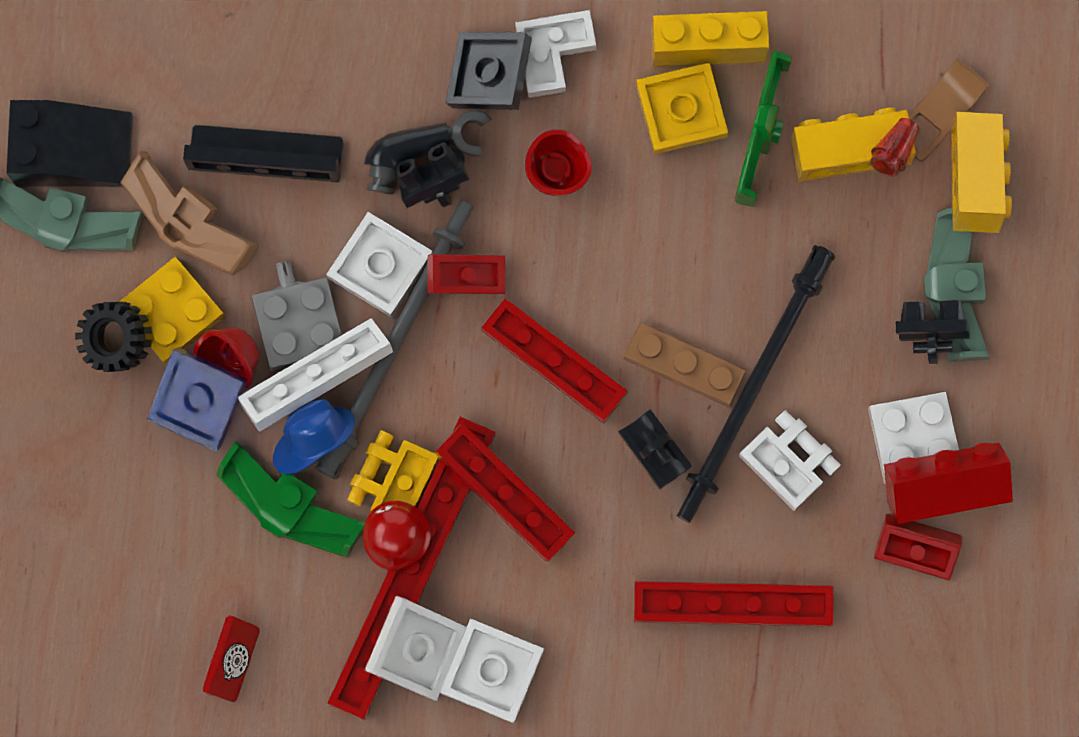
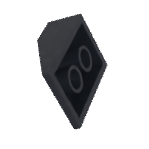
M10 100L6 174L16 186L123 187L120 182L131 166L133 114L127 111L52 100Z

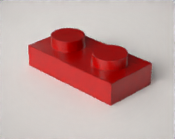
M430 254L428 255L427 293L505 294V255Z

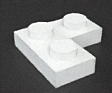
M590 10L515 22L516 32H526L532 37L525 74L528 98L566 92L560 56L596 50Z

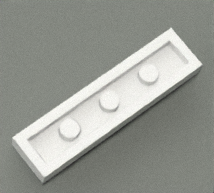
M372 318L237 398L246 414L260 432L391 354L393 350L390 342Z

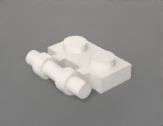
M785 410L775 419L785 432L780 437H777L766 427L740 452L739 457L795 511L823 483L813 470L820 465L831 476L841 464L831 455L833 451L825 443L819 444L805 430L808 426L800 418L795 420ZM794 440L810 455L805 462L788 447Z

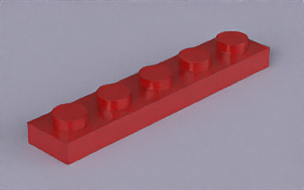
M635 581L634 623L832 627L833 586Z

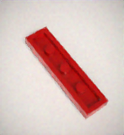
M504 298L481 327L483 333L603 424L627 395L628 391L506 298Z
M463 423L433 452L545 562H549L575 534L554 511Z

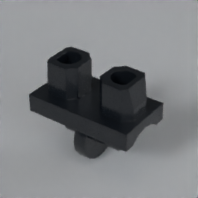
M443 142L430 149L428 157L431 163L419 168L414 159L410 158L396 165L401 198L407 208L421 201L427 204L436 199L444 208L452 204L449 193L460 189L459 184L469 180L464 165L465 158L460 150L453 152Z
M960 300L940 302V320H926V305L924 302H904L901 321H896V334H899L900 341L927 340V342H913V353H928L929 364H938L939 353L953 352V341L938 340L970 339V326L967 319H965Z
M651 409L618 432L659 490L692 468L690 462Z

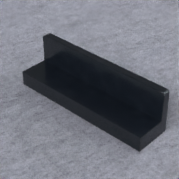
M194 125L192 128L191 144L184 146L183 160L188 170L339 183L343 139L338 136Z

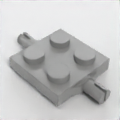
M284 261L287 276H285L282 262L275 265L281 286L271 291L252 295L270 371L287 368L342 336L327 277L309 282H296L291 261Z

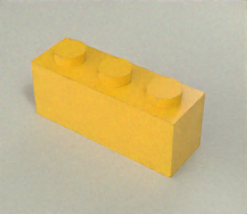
M767 11L653 15L651 30L653 67L701 65L705 63L712 65L766 62L769 51Z
M890 107L879 109L873 113L874 115L859 117L856 113H849L837 117L836 121L821 123L820 119H810L799 123L798 127H794L791 136L798 181L911 165L916 151L908 110L896 111V108Z
M956 112L951 129L953 231L999 233L1004 219H1009L1011 216L1012 198L1010 195H1005V185H1009L1011 165L1010 162H1004V152H1007L1009 148L1010 133L1009 129H1003V114Z

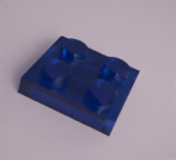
M177 347L172 351L146 420L216 452L222 447L239 403L237 397L242 395L248 379Z

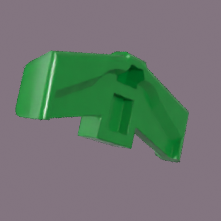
M773 51L771 54L735 195L736 203L751 207L755 206L757 193L752 191L751 187L760 153L768 154L770 143H779L784 123L777 120L779 106L773 105L780 73L781 71H789L792 58L778 51Z
M237 441L233 443L218 467L216 476L260 521L261 527L278 538L285 537L347 558L363 533L365 522L313 506L312 503L318 496V491L293 475L282 474L276 483Z

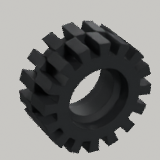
M103 302L92 305L93 309H87L82 314L87 319L78 321L77 327L83 328V332L75 333V340L82 339L83 345L76 347L79 353H87L82 359L86 364L93 363V369L103 370V372L130 370V368L141 364L138 359H145L148 352L144 351L143 348L151 347L152 340H146L145 334H152L151 327L143 326V323L149 320L146 315H138L141 309L137 306H130L128 302ZM110 322L118 323L124 334L123 345L116 352L108 349L104 340V331Z

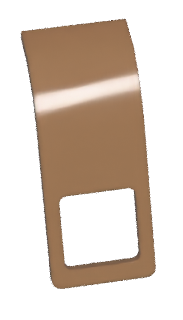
M958 58L953 62L941 80L909 114L910 122L917 114H921L941 132L925 151L921 152L915 147V158L919 161H923L951 131L956 112H968L990 85Z

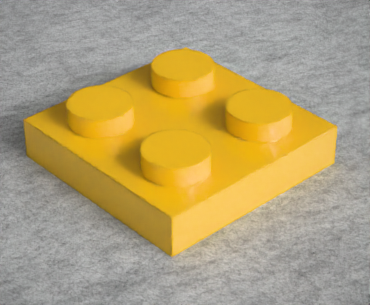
M710 63L636 80V88L654 155L728 137V129Z
M176 257L172 258L119 301L128 302L130 306H137L141 309L138 315H146L149 321L143 323V326L151 327L152 334H145V339L152 340L151 349L165 365L225 317L224 313Z

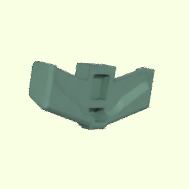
M0 177V221L41 242L44 247L61 252L67 250L133 251L144 216L141 211L86 212L89 202L86 196L50 187L46 200L43 201Z
M952 208L942 210L936 216L927 273L923 278L925 298L929 301L935 320H940V302L960 300L962 303L965 319H967L970 326V339L942 340L953 341V352L947 353L949 362L988 360L990 355L971 305L986 301L983 262L968 263L973 232L953 231Z

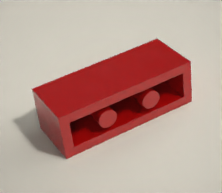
M999 442L979 443L974 447L955 451L942 450L935 455L919 458L906 457L893 463L884 464L887 502L897 524L1013 502L1011 464Z

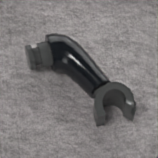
M471 110L462 114L452 126H447V123L416 127L389 133L376 140L368 150L364 161L365 165L371 166L369 177L373 178L372 184H367V190L394 195L395 189L391 188L392 181H397L396 165L408 158L415 160L426 156L432 147L443 142L448 146L454 145L457 150L464 154L481 156L482 147L467 144L461 136V129L466 123H476L482 127L491 121L492 118L483 111Z

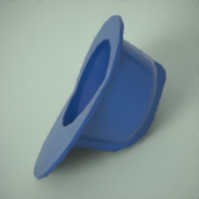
M314 399L290 413L284 426V435L274 450V467L278 472L286 475L295 474L308 468L347 441L355 427L354 416L348 409L332 406L325 399Z

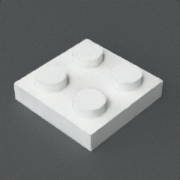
M368 212L326 276L332 282L392 318L428 263V255L432 254L433 251Z
M946 392L868 407L884 484H886L884 464L893 463L906 457L919 458L935 455L942 450H959Z
M396 596L365 671L437 701L467 627L407 599Z
M470 619L440 694L514 724L544 648Z

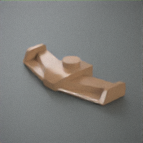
M146 151L139 152L120 182L159 233V238L173 250L178 249L233 276L248 264L259 246L257 243L250 242L211 223L210 220L218 208L191 186H183L179 193L176 194L150 160V156Z

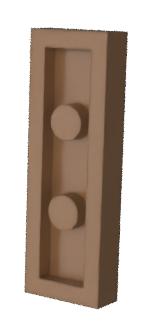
M641 322L624 355V360L728 408L746 370Z

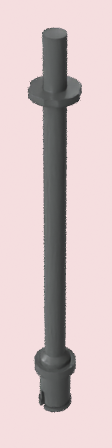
M460 200L445 230L434 229L432 234L439 242L432 254L449 255L452 248L462 249L465 243L458 236L473 209L472 205ZM428 263L387 339L391 344L393 352L373 365L350 409L355 421L352 435L343 445L320 458L314 468L332 479L337 480L338 474L351 449L356 450L359 444L356 441V431L428 296Z

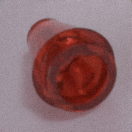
M904 117L900 118L871 150L872 157L870 159L874 169L889 177H895L899 172L906 169L913 145L920 130L914 121Z

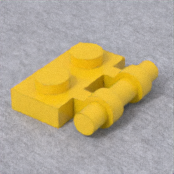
M380 430L375 442H370L365 454L368 456L359 475L354 474L350 482L352 489L347 501L360 507L366 494H370L376 497L370 509L371 512L378 505L388 501H403L417 507L439 458L434 453L406 440H403L398 453L388 450L394 436ZM383 462L391 465L381 485L374 482L373 479Z

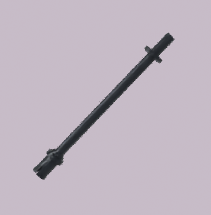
M814 245L801 272L794 275L792 283L794 284L795 292L699 474L689 473L686 477V480L693 485L677 514V517L681 520L691 523L707 492L714 495L717 493L719 488L712 482L808 298L814 297V295L818 296L822 290L821 282L832 261L835 259L834 253L830 250Z

